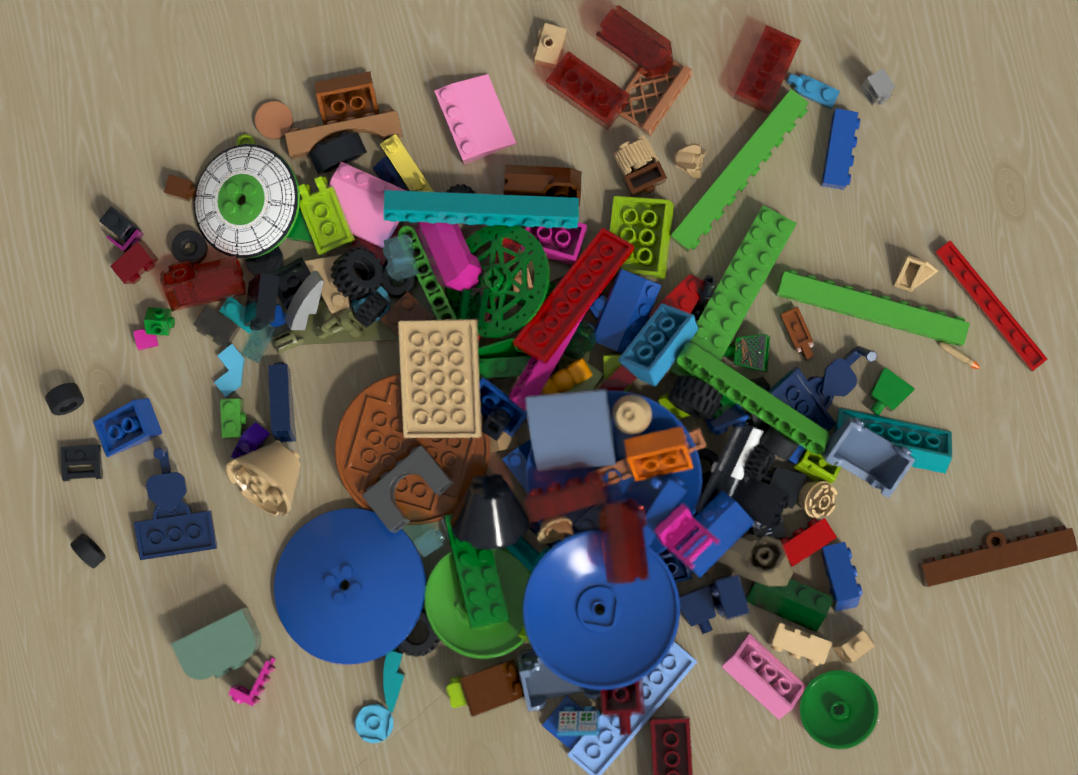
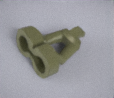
M351 309L341 311L340 319L333 315L326 322L316 325V329L322 330L321 333H317L319 339H325L344 330L357 338L364 336L365 329L354 318L355 315Z

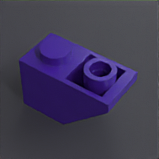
M255 422L242 434L230 457L236 459L262 448L270 433Z

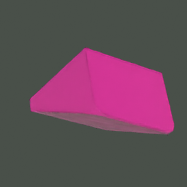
M145 329L133 331L138 350L141 351L159 346L156 335L146 334Z

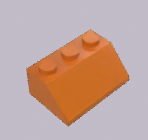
M683 427L671 428L624 440L627 459L635 481L653 478L654 475L662 476L693 468Z

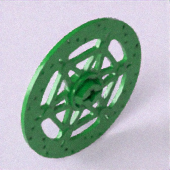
M506 225L487 226L476 231L465 241L471 254L483 244L491 241V247L478 257L480 263L490 255L489 266L481 265L482 270L485 271L482 277L478 276V280L481 283L477 288L489 290L488 297L490 298L491 309L486 307V312L492 315V321L484 322L483 328H477V335L497 338L520 330L536 315L548 290L549 263L545 250L539 240L524 228L517 225L511 227ZM503 239H512L524 246L525 251L518 254L503 247ZM498 251L499 263L495 264L496 252ZM503 252L511 254L515 258L505 263ZM530 261H533L535 272L532 290L527 289V264ZM520 262L517 265V267L511 272L510 267ZM522 269V284H519L514 280V277ZM512 284L519 288L520 292L510 291ZM446 287L449 304L461 296L460 291ZM506 294L515 296L511 302L504 306ZM496 297H500L498 309L495 302ZM524 299L526 301L519 312L509 319L503 320V314L520 300ZM452 309V311H453V313H454V315H455V317H456V319H457V314H456L455 310Z

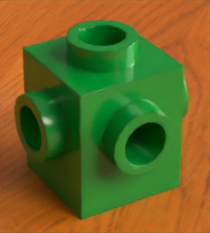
M148 307L144 318L146 334L169 336L171 328L175 326V317H172L171 309Z

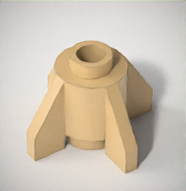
M692 143L675 152L673 162L677 168H680L693 178L701 179L702 173L700 168L707 150H702L701 144Z

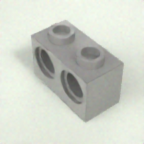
M882 68L867 77L861 85V89L873 106L876 103L881 105L893 95L891 92L895 89V86Z

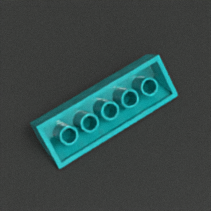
M843 408L838 409L833 434L849 418L853 420L856 417L864 423V427L899 448L904 446L912 451L911 456L915 461L911 467L946 474L952 459L951 431Z

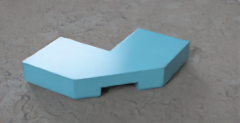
M233 344L217 355L229 370L214 382L226 398L242 386L245 358Z

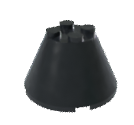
M502 475L475 476L472 478L470 486L451 517V530L460 542L463 543L464 540L472 544L474 548L500 549L518 542V538L527 533L529 520L526 512Z

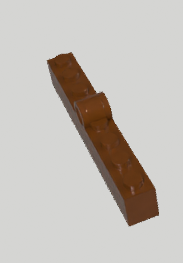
M1065 525L1054 527V531L1047 532V529L1035 532L1036 535L1028 537V534L1016 536L1017 540L1014 541L1005 539L1004 535L1000 532H987L982 537V545H979L980 549L972 551V548L960 550L961 554L954 555L953 552L942 554L940 559L935 560L934 557L923 559L924 563L918 564L924 587L935 586L1078 551L1073 528H1066ZM993 537L996 538V544L994 546L991 543V539Z

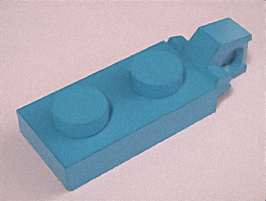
M790 74L786 82L795 87L794 91L797 94L829 109L833 108L840 93L839 90L807 75L801 74L799 77Z

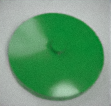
M834 670L817 676L807 685L800 701V717L805 730L816 742L827 748L844 750L856 747L870 737L877 725L879 706L874 691L863 678L852 672Z

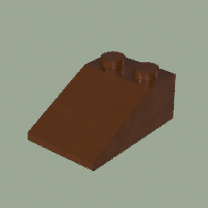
M513 659L494 664L459 679L471 717L525 697Z

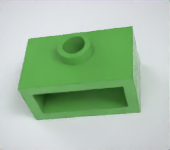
M240 398L220 399L222 438H241L245 432L244 424L247 423L243 400Z

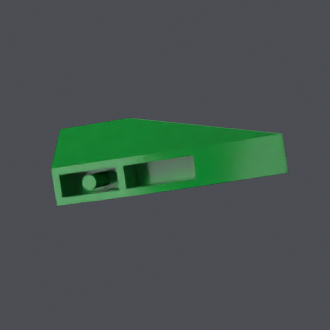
M509 338L478 348L479 380L483 377L486 380L513 379L520 376L531 356L514 346L513 341L516 338Z

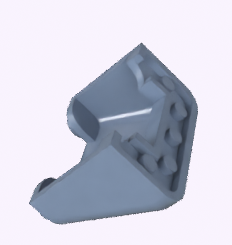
M854 417L853 420L849 418L830 437L821 456L828 463L835 464L838 467L841 466L868 482L873 488L881 490L880 493L890 498L915 461L911 456L912 451L904 446L899 448L864 427V423L858 418Z
M533 649L525 650L518 654L519 671L528 712L543 709L546 705V699L580 692H584V695L590 699L601 697V690L580 687L558 677L542 663Z

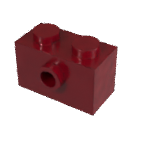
M136 242L110 267L124 284H135L142 278L141 275L145 271L149 272L155 267L154 263L159 259L145 242Z

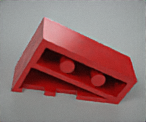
M689 274L650 312L647 320L652 317L662 303L691 314L700 297L698 289L702 287L703 280Z
M814 518L807 523L808 526L803 529L801 527L792 533L793 536L790 538L785 537L780 540L791 567L837 538L825 518L820 520Z

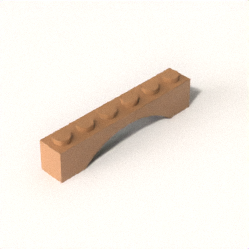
M393 109L384 110L382 114L377 115L375 113H368L363 118L358 119L356 117H348L343 122L329 121L326 123L327 125L323 126L314 124L308 126V129L303 130L294 128L289 130V133H285L291 159L309 156V153L315 150L314 146L346 131L350 133H367L383 140H387L395 134L398 138L403 137L399 114Z

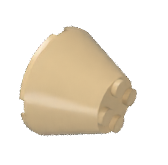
M275 440L274 443L231 460L226 465V473L231 483L234 484L236 482L242 489L240 493L248 501L271 515L277 516L280 513L284 517L290 512L301 469V464L298 460L300 456L294 450L290 451L285 448L280 441Z

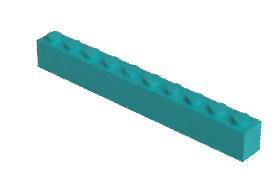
M384 190L383 220L390 222L486 224L489 226L506 225L509 227L517 225L571 229L578 227L579 198Z

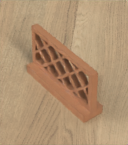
M654 48L613 107L612 112L640 128L648 136H651L692 77V69L686 65L679 64ZM655 55L663 60V65L652 67L651 61ZM675 66L679 69L676 75L668 77L666 68ZM664 69L666 77L655 79L653 71ZM651 71L653 80L642 82V74ZM667 81L668 87L666 90L657 92L656 83ZM654 84L655 93L644 95L643 86ZM641 87L642 96L631 98V90ZM656 96L657 103L655 106L647 107L645 99ZM643 99L645 108L633 110L632 102ZM630 102L631 111L623 113L619 110L623 103ZM646 112V119L642 124L635 120L634 114Z

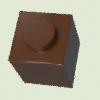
M169 174L164 193L167 196L189 202L190 198L194 197L196 187H194L195 184L190 180Z

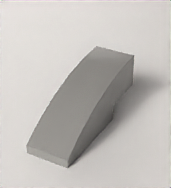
M313 271L306 278L288 307L285 321L290 330H305L308 315L316 314L324 283L318 271Z

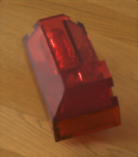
M620 5L616 6L617 10L611 9L600 24V27L603 29L601 32L597 31V40L634 65L637 71L646 78L665 77L674 66L671 41Z
M237 256L202 264L194 263V265H191V262L187 260L168 266L169 270L166 273L165 271L160 273V282L172 312L247 295L246 283L242 277L243 270Z
M632 498L615 500L604 504L599 514V524L607 583L635 582L636 578H640V581L650 578L643 530L646 526L645 509L637 505Z

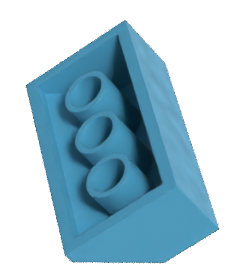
M662 303L618 359L619 362L639 380L656 386L680 355L684 345L689 343L699 330L694 316Z

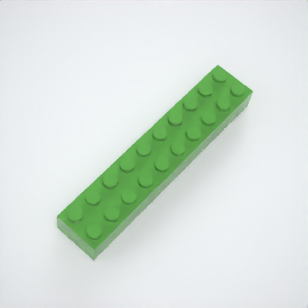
M764 205L762 206L714 291L713 296L697 322L699 330L689 343L697 345L718 360H722L794 231L796 222ZM676 359L670 370V375L676 378L678 376H690L699 379L682 368Z

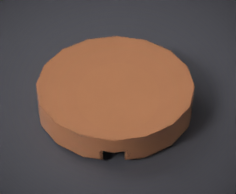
M270 101L263 104L257 110L255 125L264 137L271 140L285 137V133H288L292 128L293 116L285 104L278 101Z

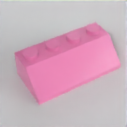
M750 633L721 666L777 719H781L793 709L807 687Z

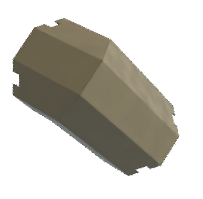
M744 533L713 564L766 586H787L793 574L781 541L769 536L759 538L748 533Z

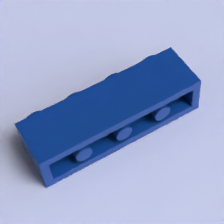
M837 108L833 111L821 186L844 190L846 185L850 184L851 174H848L849 167H852L854 162V155H851L852 148H855L857 144L855 130H858L860 126L858 112Z

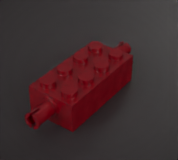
M643 678L624 687L601 690L602 715L605 717L617 716L619 718V735H631L630 717L632 715L645 714Z

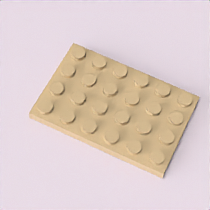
M477 319L398 321L404 438H480L482 433Z

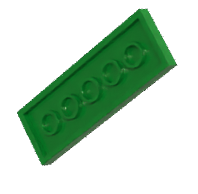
M453 514L445 515L443 518L470 629L509 621L492 549H478L472 547V544L464 540L463 543L460 542L451 530V517Z

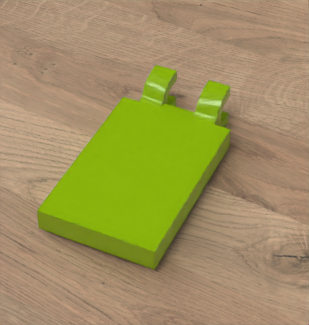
M320 176L314 179L319 189L316 192L312 193L309 184L299 186L302 196L300 209L318 255L325 254L355 241L335 188H328L327 178Z

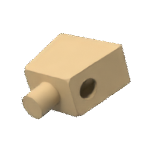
M860 626L833 646V648L844 663H852L871 650L875 644L865 628Z

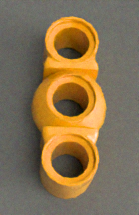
M580 358L568 365L567 368H563L554 373L552 377H549L539 395L563 393L574 387L575 384L578 385L587 380L593 374L585 360Z

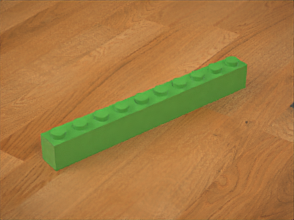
M792 89L786 94L672 233L670 238L687 252L690 249L694 250L701 242L698 240L700 236L708 234L713 227L710 224L714 219L718 221L725 213L723 208L726 205L731 206L737 198L734 196L738 190L742 192L748 185L746 180L750 175L754 177L761 169L758 167L762 161L767 162L772 155L770 151L773 147L778 148L784 141L782 136L786 131L790 133L796 126L795 120L798 117L802 119L807 113L808 109L806 107L809 102Z
M793 270L784 271L781 275L776 296L961 347L965 344L970 325L969 322H965V318L954 316V318L947 317V314L941 311L929 312L928 308L923 306L911 307L909 306L910 303L905 301L893 302L887 296L880 295V297L872 296V292L865 290L857 292L854 291L853 287L847 285L839 287L833 281L824 280V282H821L815 276L806 275V277L798 275L799 272Z

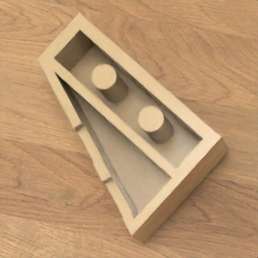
M341 255L305 261L310 273L318 271L324 280L321 294L332 316L336 315L340 318L341 311L346 309L352 310L351 299H349V296L344 297L342 292L337 291L338 287L333 285L334 279L331 278L333 262Z

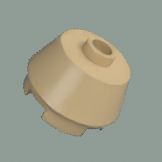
M627 395L620 398L615 403L612 411V418L616 427L627 434H637L645 430L650 424L652 417L648 402L637 395Z
M810 481L802 487L799 493V503L810 517H827L836 507L834 500L835 495L838 494L836 489L828 482Z

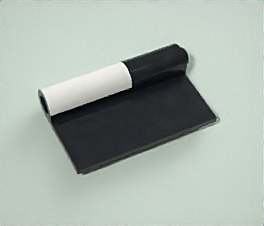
M752 423L734 426L718 463L715 462L711 469L713 472L695 511L701 512L721 491H724L731 498L734 497L745 474L744 467L748 461L747 458L751 455V451H754V447L759 444L765 431L763 428Z

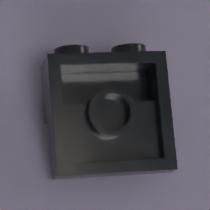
M302 257L270 274L279 276L277 294L286 310H288L299 287L311 274Z

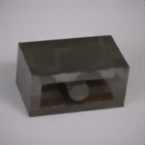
M207 305L193 324L198 327L197 332L205 337L209 334L213 337L212 341L220 347L223 344L229 347L241 327Z

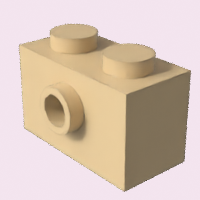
M545 23L544 28L539 29L537 39H540L538 46L534 47L532 57H535V64L557 69L567 35L566 28Z

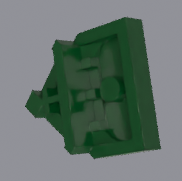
M463 288L461 296L456 301L453 300L450 303L451 308L457 314V320L477 319V328H483L489 290L485 288Z

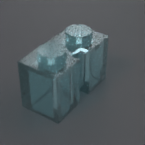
M404 234L384 240L383 253L388 260V275L397 281L419 275L417 263L413 255L412 239Z
M432 528L413 542L422 556L427 557L445 545L443 540L446 538L440 529Z

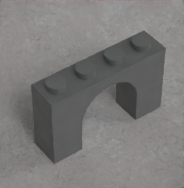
M422 445L413 448L406 459L399 460L392 471L384 473L380 477L381 480L369 486L365 490L366 493L362 495L390 532L397 533L410 522L395 500V489L401 479L408 475H420L432 491L439 496L454 484L427 448Z

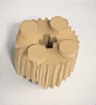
M645 135L635 139V142L632 144L629 141L619 146L620 150L613 153L624 176L646 167L648 163L653 164L658 160Z

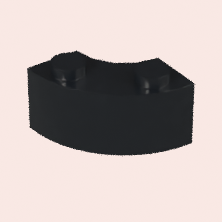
M346 131L341 133L339 138L326 144L322 142L314 146L315 150L309 153V156L317 173L322 174L335 170L341 162L347 164L356 161L367 151L358 132L350 133Z

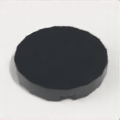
M278 246L267 254L248 258L245 261L249 271L257 276L260 273L271 274L282 268L284 259L283 253Z

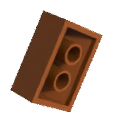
M371 71L315 82L316 97L324 125L334 120L343 122L348 117H356L358 119L363 118L368 113L379 114Z

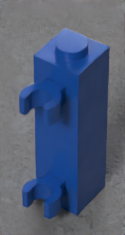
M654 475L650 484L661 491L641 521L631 514L626 518L624 523L635 529L631 538L647 548L656 537L654 530L659 523L665 521L670 516L687 490L686 482L682 478L670 476L668 481L664 482L661 478Z

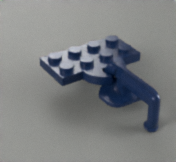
M857 346L845 357L834 359L825 368L823 377L812 376L806 379L800 369L794 367L767 392L828 432L836 425L827 411L833 402L834 396L844 397L857 385V377L850 366L861 356L866 357L868 361L872 362L877 358V353Z
M165 445L156 448L153 451V455L155 458L160 459L162 474L151 476L146 483L149 499L157 504L153 511V519L134 522L140 560L217 549L212 510L192 513L189 504L183 500L187 493L184 476L179 472H171L168 448Z

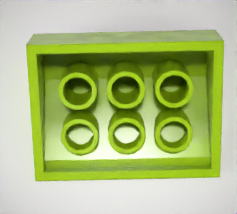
M614 196L610 232L634 245V251L620 267L621 269L645 278H666L674 204L670 200Z

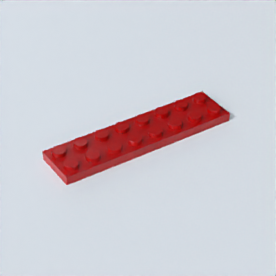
M602 227L541 305L536 315L513 341L514 346L546 365L634 251V245Z

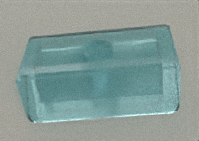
M266 326L260 331L254 330L241 355L259 364L276 329Z

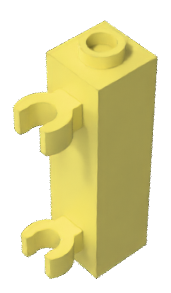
M396 134L380 144L409 191L433 192Z

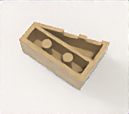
M777 621L774 622L767 641L771 645V649L782 652V649L789 651L790 656L798 659L803 656L808 658V663L816 666L819 663L825 664L832 644L828 640Z

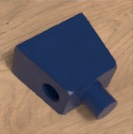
M709 585L679 596L680 611L689 625L692 627L698 624L702 634L712 631L709 619L716 617V612Z

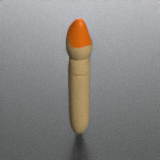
M939 342V346L944 351L966 363L970 368H980L974 359L969 358L946 342Z

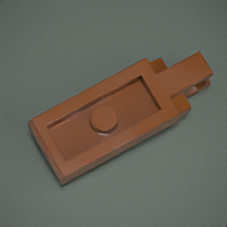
M797 306L781 313L780 317L797 353L802 352L805 360L813 358L814 355L811 347H814L813 339L799 307Z

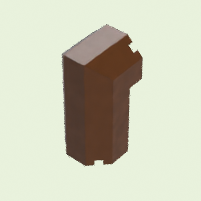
M505 164L504 195L579 198L580 206L582 171L565 167Z

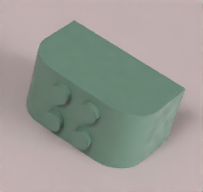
M246 607L171 643V646L183 671L189 677L196 680H204L214 676L216 679L230 672L228 668L232 667L234 670L246 664V659L255 655L259 650L261 634L249 608Z

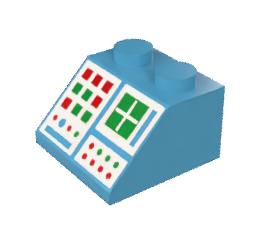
M595 706L583 707V710H575V707H564V711H559L558 736L600 734L599 710H595Z

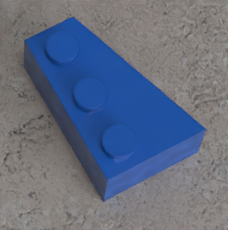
M845 542L823 546L821 555L826 576H828L831 586L829 588L830 594H833L835 606H833L834 612L857 607L860 595H863L861 585L857 584L855 579L857 577V570L850 561L852 559L850 547H846Z

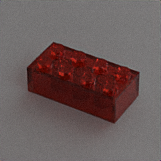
M766 25L733 99L768 114L801 40Z
M569 51L546 80L549 90L607 131L630 102L629 93Z
M598 471L586 474L587 477L583 479L574 477L568 479V482L565 484L556 482L550 484L547 489L542 490L541 487L530 490V493L524 499L530 522L607 502L610 494L604 474H598Z

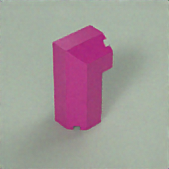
M418 222L419 227H416L415 230L438 284L462 292L463 288L470 289L476 287L479 283L478 276L482 273V267L478 258L470 253L458 223Z

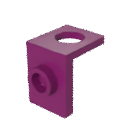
M137 229L124 246L120 245L110 236L106 238L126 252L136 242H140L144 234Z

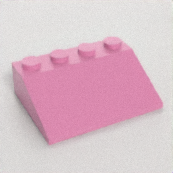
M488 74L456 82L434 91L464 165L516 144Z
M341 162L328 188H335L352 234L384 249L400 222L383 220L384 190H406Z

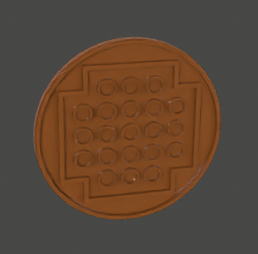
M401 373L373 382L351 401L338 426L335 440V459L340 478L349 494L363 509L374 512L362 496L366 493L365 490L372 484L378 483L384 473L392 471L399 460L406 459L413 448L421 445L427 448L454 484L439 496L432 491L420 475H408L399 481L395 489L396 503L410 520L406 525H424L444 519L445 515L453 514L470 486L472 478L475 476H485L489 463L490 441L489 436L482 431L480 438H404ZM481 414V429H482V427H483L485 421H484V418H483V416H482V414Z

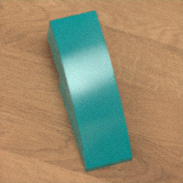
M392 650L386 654L383 672L385 701L388 712L391 713L395 709L405 677V673L398 671L404 653L397 650Z

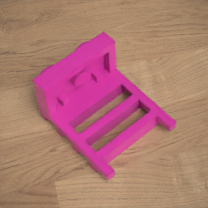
M684 504L674 509L671 515L665 521L659 523L654 530L660 543L666 546L671 553L675 554L678 559L691 569L694 568L691 562L713 541L717 545L720 543L713 534L692 517L689 509ZM698 528L699 531L677 551L676 548ZM704 535L708 536L686 558L684 557Z
M272 657L270 661L266 660L252 690L240 684L231 687L228 695L232 696L231 700L239 704L244 702L252 707L259 703L260 699L257 696L265 691V688L262 686L269 682L270 678L267 676L274 672L275 667H273L276 659Z

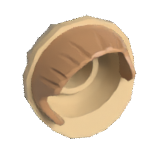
M560 513L546 516L537 535L538 541L541 544H548L559 539L564 540L567 534L573 536L571 520Z

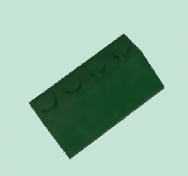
M793 579L789 580L787 586H766L753 581L746 597L747 603L817 632L827 616L834 599L830 595Z

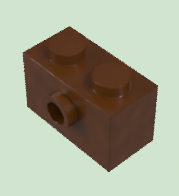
M657 161L624 176L623 181L630 196L634 197L643 192L648 194L656 190L655 187L665 183L667 177L660 162Z

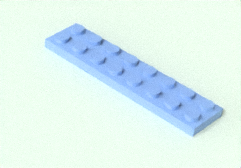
M673 642L663 661L652 672L643 677L645 714L632 715L630 717L632 734L619 735V718L617 716L605 717L601 713L599 716L600 734L582 736L567 753V756L589 775H602L694 667L697 661L677 643Z

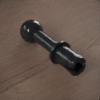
M711 275L705 276L702 287L698 289L700 298L691 312L695 320H699L705 309L707 299L713 296L716 280Z

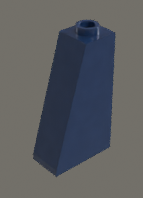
M278 362L268 365L271 432L275 439L281 443L296 441L291 371L288 364Z

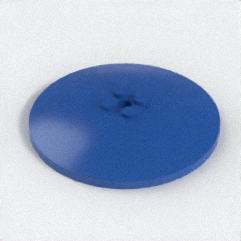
M354 508L324 513L301 527L284 548L277 565L274 580V597L277 612L285 630L293 641L307 653L318 659L345 665L361 664L376 660L399 646L410 634L419 619L426 591L423 562L417 547L402 528L397 533L390 532L375 512ZM343 580H348L350 584L349 589L346 591L341 589V582Z
M594 530L573 535L562 540L547 551L534 567L529 577L523 598V621L528 640L542 663L558 677L569 683L598 690L615 689L630 685L652 672L663 661L675 640L680 619V600L674 578L661 557L652 548H647L631 538L632 536L608 530ZM596 604L604 606L603 614L597 615L594 612Z

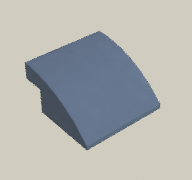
M606 389L526 397L530 436L538 471L616 465L611 409L608 406Z

